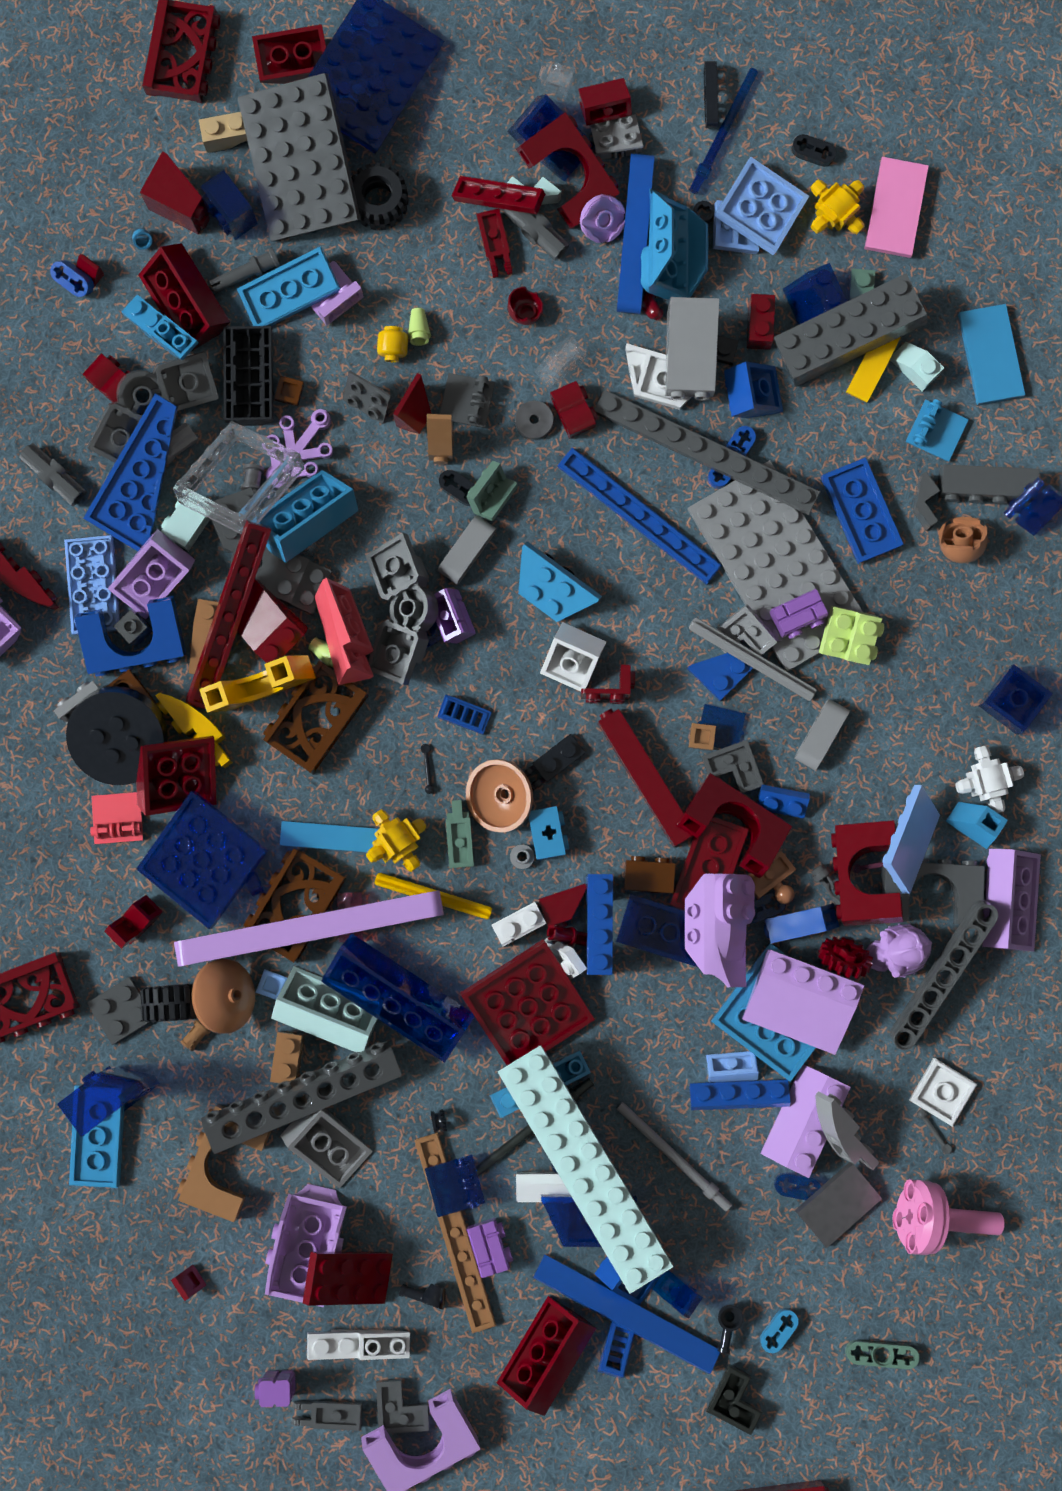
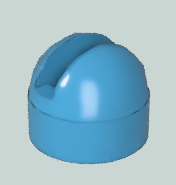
M143 228L134 231L132 240L135 247L141 250L149 248L152 244V237L149 231Z

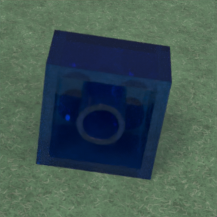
M224 170L200 186L204 194L201 197L206 204L208 212L212 217H216L220 228L226 236L231 234L234 240H236L258 224L251 205Z
M1013 664L1006 668L978 706L1013 733L1019 735L1025 732L1053 693Z

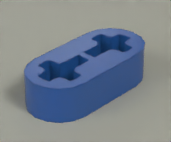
M61 260L53 263L51 266L52 278L73 295L83 297L92 293L94 283L91 277L71 262ZM61 267H64L63 272L66 274L65 276H62ZM79 281H82V282H83V283H82V286L84 287L83 290L80 289V288H81V285L78 283Z

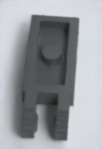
M317 1400L312 1402L293 1401L292 1408L296 1410H311V1418L293 1417L291 1424L295 1426L360 1431L362 1428L363 1403Z

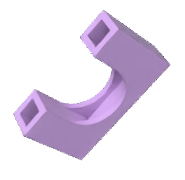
M451 1389L428 1400L430 1413L442 1432L439 1444L431 1452L421 1456H410L402 1453L395 1446L384 1425L361 1437L362 1449L386 1491H408L412 1486L428 1481L434 1474L450 1469L454 1463L464 1458H470L480 1450L478 1437Z

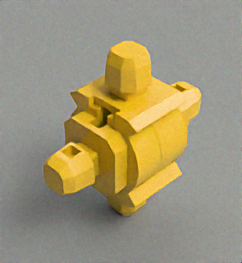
M819 179L816 180L810 188L813 194L820 198L815 204V209H817L815 214L817 217L812 222L811 229L818 234L827 227L831 230L835 227L837 231H840L847 225V229L857 235L865 227L864 222L859 217H855L861 208L858 204L860 201L858 196L863 192L864 185L859 180L852 182L849 186L845 184L839 186L836 182L828 189V185Z
M382 809L373 814V821L380 828L374 833L377 839L372 842L373 847L366 853L368 860L371 863L381 859L385 863L392 860L394 864L403 860V865L408 871L412 872L420 866V861L416 855H413V852L418 848L416 842L421 839L419 835L426 829L424 821L416 819L410 823L408 818L400 821L398 817L390 821V816Z

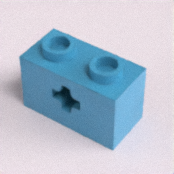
M557 806L531 811L528 817L536 860L565 856V850L569 849L567 835L562 836L561 826L565 825L563 812H558ZM548 826H550L551 830L556 831L551 840H548L547 836L542 835Z

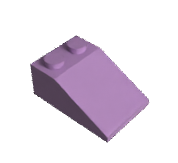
M157 529L108 587V590L134 611L138 612L144 619H147L149 616L147 607L149 600L166 597L189 572L195 559Z

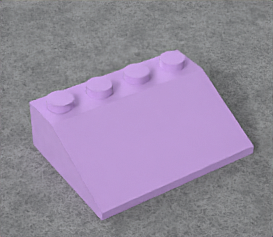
M767 950L742 1020L835 1055L857 1008L864 985L773 950Z

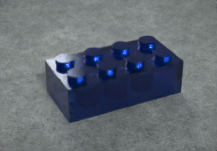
M630 894L615 942L699 968L685 950V911Z

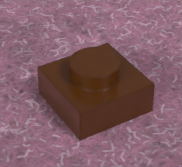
M280 376L274 397L275 401L299 406L304 382Z

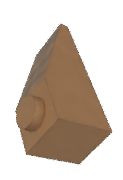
M427 414L429 460L434 461V464H448V461H453L454 452L452 415Z
M198 599L193 623L189 674H195L219 602Z

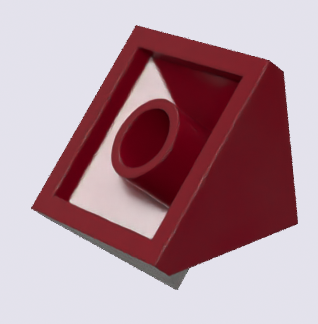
M417 373L394 411L393 416L398 428L420 434L427 422V414H431L422 375Z

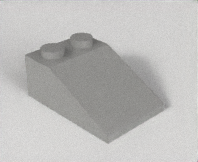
M326 1108L293 1121L280 1135L288 1149L339 1189L373 1152Z

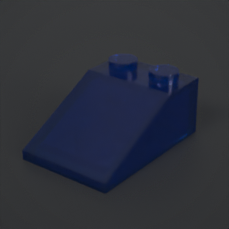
M547 94L537 96L507 132L521 145L564 112ZM577 127V130L579 131V133L581 134V136H583V135L586 136V135ZM590 141L592 146L590 149L592 150L595 145ZM566 151L553 152L540 161L563 181L581 163L575 155Z

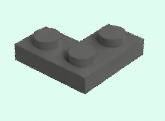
M748 740L701 756L708 775L711 773L717 777L732 771L738 789L742 793L764 785Z
M402 1379L377 1380L378 1428L384 1425L388 1434L429 1431L428 1403L403 1404Z

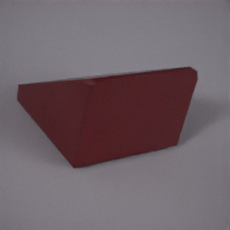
M84 254L78 256L76 267L91 277L95 287L104 276L100 266Z

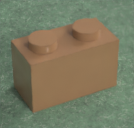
M277 1032L270 1082L281 1083L299 1078L305 1034Z

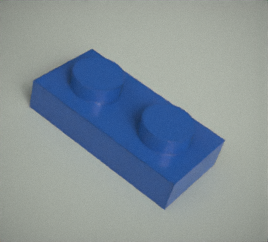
M761 785L757 804L762 805L769 812L804 818L810 794Z

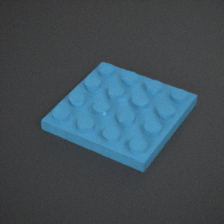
M769 943L746 973L747 987H736L712 1018L711 1022L791 1082L816 1047L742 1020L767 950H773L786 955Z

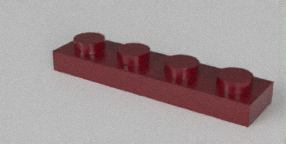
M460 176L451 196L457 202L537 214L546 194L542 188Z

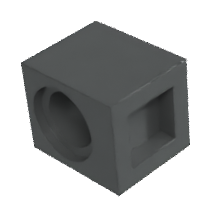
M130 610L114 625V628L125 640L135 646L139 645L153 632L152 626L134 610Z

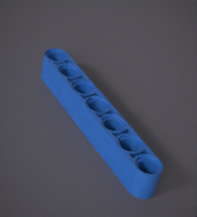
M631 153L617 302V312L641 313L643 287L641 285V254L643 248L647 246L650 214L649 189H652L654 155Z

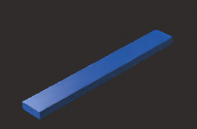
M573 447L557 465L560 470L706 585L722 567L719 562Z
M547 1255L543 1256L533 1276L535 1280L705 1373L711 1374L720 1354L716 1347Z

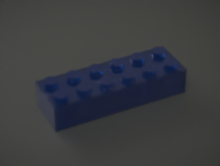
M352 933L339 948L321 982L444 1063L475 1017L471 1011Z

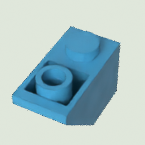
M958 802L946 819L947 823L985 849L998 837L1008 821L988 806Z

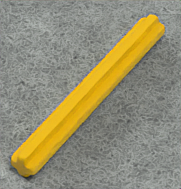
M378 873L374 882L377 886L409 896L438 891L383 873ZM440 891L442 906L486 920L490 918L492 913L491 907Z

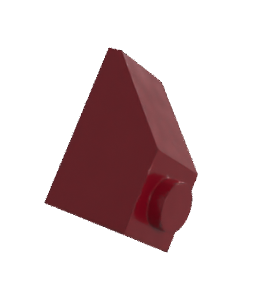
M586 884L538 899L547 927L550 925L568 926L567 921L572 919L586 891Z

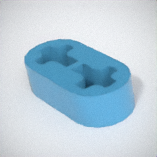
M788 1308L779 1310L762 1332L760 1343L766 1352L776 1353L780 1351L796 1330L798 1317L793 1310ZM789 1314L792 1315L790 1318L793 1322L792 1325L786 1324L780 1330L779 1328L783 1324L781 1317L783 1315L785 1317H788ZM776 1332H779L775 1338L777 1345L771 1344L769 1347L766 1346L768 1344L766 1337H773Z

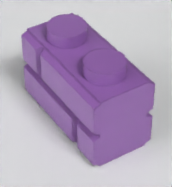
M445 588L434 594L438 602L436 623L445 643L457 644L476 634L464 602L461 601L462 597L459 590Z
M814 589L771 609L770 615L782 638L788 636L789 639L801 635L803 633L801 629L807 626L814 629L824 624L823 619L828 616V612L818 591Z
M492 1218L467 1226L468 1236L481 1278L509 1270V1262L513 1261L510 1248H505L502 1238L506 1237L502 1222L497 1224L496 1218Z
M278 1370L267 1371L263 1378H259L258 1384H255V1400H259L261 1407H273L274 1404L276 1407H287L296 1393L294 1370H282L281 1373Z

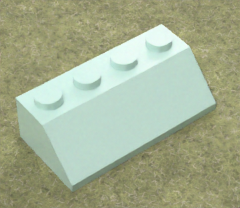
M293 966L276 999L271 1019L351 1051L362 1052L366 1049L384 1002Z

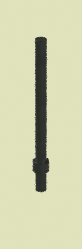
M588 1077L574 1089L572 1087L569 1089L576 1103L580 1100L581 1095L594 1086V1083ZM527 1125L472 1169L475 1175L479 1177L534 1133L531 1127Z

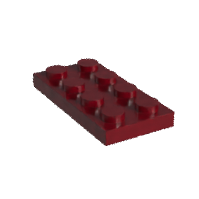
M712 817L702 834L698 838L695 836L693 838L670 905L685 910V898L703 874H733L749 829Z
M311 1252L303 1304L308 1306L385 1304L393 1254L389 1252Z

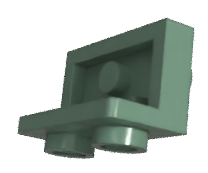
M492 460L490 465L484 469L476 484L470 488L466 497L474 514L493 521L515 492L518 484L506 478L501 464Z

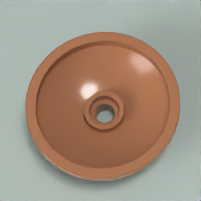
M493 759L480 764L471 773L466 786V801L470 813L481 826L494 832H508L521 826L528 818L533 805V792L530 781L522 769L510 761ZM505 790L509 792V797L505 795Z
M217 959L207 963L198 972L192 987V1005L200 1023L208 1030L220 1034L235 1032L247 1023L255 1005V987L250 974L240 963L231 959Z

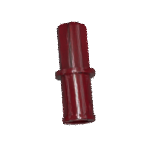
M550 925L547 930V937L550 941L563 942L567 946L574 944L587 946V933L577 931L574 927L564 928Z

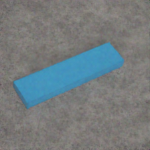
M282 821L280 846L367 853L373 847L372 842L377 839L374 833L378 829Z

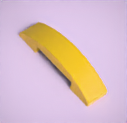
M901 337L865 354L846 393L866 403L868 402Z

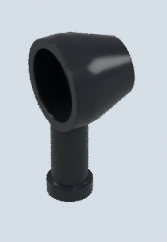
M402 1284L399 1296H405L444 1310L446 1289L430 1284L425 1292Z
M725 1305L718 1313V1322L723 1331L717 1351L730 1354L731 1349L729 1348L732 1332L737 1330L743 1323V1314L735 1305ZM727 1312L734 1313V1317L731 1320L725 1319Z

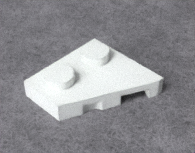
M548 938L545 939V942L569 980L587 969L573 948L564 946L558 941L553 944Z

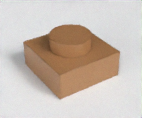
M691 723L688 748L713 751L716 726Z

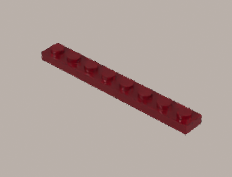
M246 520L185 701L188 705L206 709L199 689L221 680L272 530L269 526Z

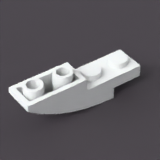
M338 1329L331 1330V1332H307L308 1360L349 1358L375 1360L410 1357V1332Z

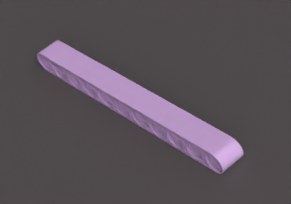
M440 890L181 940L174 942L177 964L180 967L444 915Z

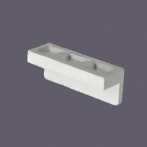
M557 1171L516 1172L517 1202H575Z

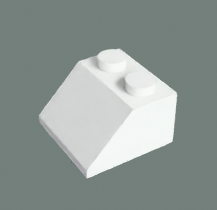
M562 622L553 639L540 674L581 691V689L587 687L606 641Z

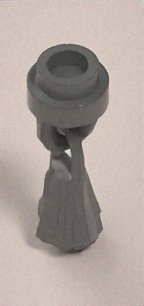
M821 864L811 871L814 875L812 878L815 882L820 881L835 906L840 905V895L834 896L831 891L835 889L834 882L829 876L832 871L828 866L825 867L824 864ZM825 877H826L827 880L829 881L827 884H826V882L823 880V878H825Z

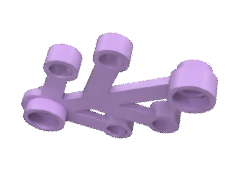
M318 409L313 412L311 416L312 423L296 444L293 432L295 427L293 418L286 415L280 419L279 424L284 431L287 456L282 462L278 450L281 445L279 438L273 434L266 437L265 444L269 449L271 466L266 472V479L271 486L281 488L289 482V479L305 476L311 478L319 472L314 462H307L301 468L290 469L295 461L320 457L328 459L332 456L333 449L328 443H322L318 448L305 449L319 430H325L330 426L331 418L326 410ZM324 415L323 421L318 422L316 420L317 416ZM286 420L291 421V425L289 427L283 426V423ZM272 439L277 440L274 446L269 445V441ZM325 447L330 449L328 454H322L321 450ZM308 467H315V471L313 473H308ZM281 472L282 476L279 479H275L274 473Z

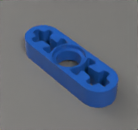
M748 426L739 427L726 447L746 456L756 439L754 430ZM746 432L749 434L748 439L750 442L745 441L740 449L737 447L741 439L739 434L744 435ZM711 469L708 474L709 484L716 489L723 488L731 479L723 475L722 478L725 481L719 480L715 482L713 473L718 474L719 472Z

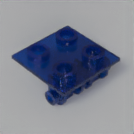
M472 1154L425 1168L437 1217L468 1208H477L485 1203Z

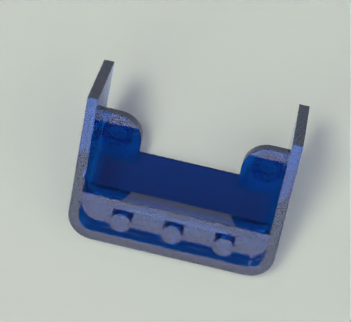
M109 1066L97 1074L95 1071L90 1072L82 1079L84 1084L57 1105L79 1135L83 1137L123 1105L125 1112L156 1088L160 1082L155 1075L120 1067L111 1068Z

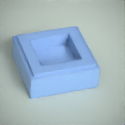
M264 969L256 993L276 1000L288 977Z

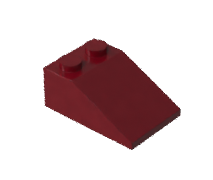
M322 24L252 36L260 83L286 84L327 73L329 80L333 81Z
M255 578L237 631L251 649L266 663L282 658L305 635L308 627Z

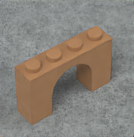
M218 1104L214 1109L210 1108L208 1113L213 1110L219 1111L226 1107ZM229 1122L225 1126H233L236 1122ZM271 1131L241 1144L262 1151L265 1149ZM201 1132L196 1142V1146L199 1147L196 1156H191L186 1168L190 1170L187 1179H182L177 1193L180 1194L178 1201L235 1222L238 1219L246 1196L220 1186L213 1180L208 1170V1158L212 1148L206 1134Z

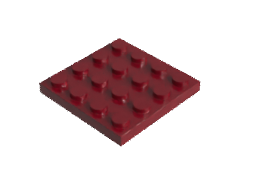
M544 939L460 992L467 1006L507 1066L542 1045L545 1052L595 1020Z

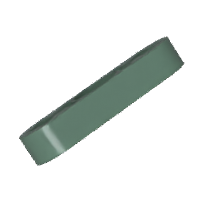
M852 1340L845 1348L847 1358L856 1365L913 1369L919 1362L917 1350L909 1344ZM856 1346H859L862 1351L869 1352L868 1346H872L870 1350L871 1360H868L869 1357L866 1354H859L858 1358L855 1359L851 1350H855ZM881 1347L889 1351V1356L885 1361H878L875 1357L877 1349ZM895 1348L896 1353L900 1355H905L906 1350H909V1353L913 1355V1359H909L908 1363H905L903 1358L895 1357L896 1363H893V1349Z

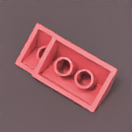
M328 578L323 579L315 595V600L338 685L370 679L374 675L366 655L374 650L351 590Z

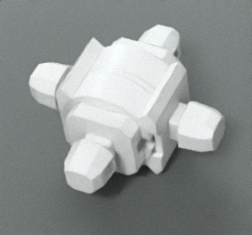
M986 745L975 748V759L979 763L971 766L972 772L966 773L967 778L955 783L956 790L960 794L971 792L972 797L979 795L980 801L989 799V808L997 813L1004 812L1005 803L1004 800H1001V796L1009 794L1007 788L1014 786L1013 781L1024 777L1023 768L1021 766L1009 767L1008 762L1000 764L999 758L990 760L992 755Z

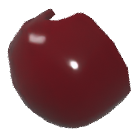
M525 286L514 289L509 295L507 310L509 316L515 322L522 325H532L538 322L543 315V302L537 292H530Z

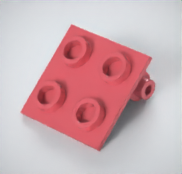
M137 792L91 796L93 827L90 828L91 836H94V844L143 841L142 811L137 805Z

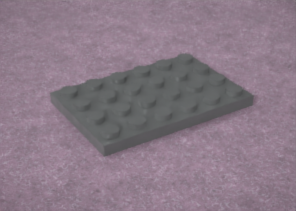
M323 73L239 96L238 102L270 240L278 241L361 220L329 75Z

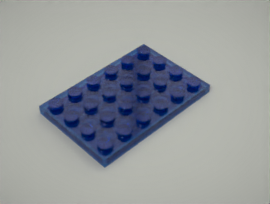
M356 0L308 77L323 73L329 75L341 132L376 154L445 41L383 0Z

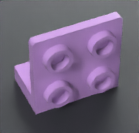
M332 261L330 266L341 289L338 293L310 306L326 326L364 298L359 284L356 281L352 283L335 261Z

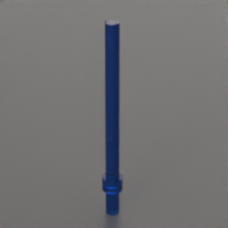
M749 69L703 163H699L695 171L696 176L689 188L690 192L697 194L704 180L708 179L712 171L711 166L758 74L756 69Z

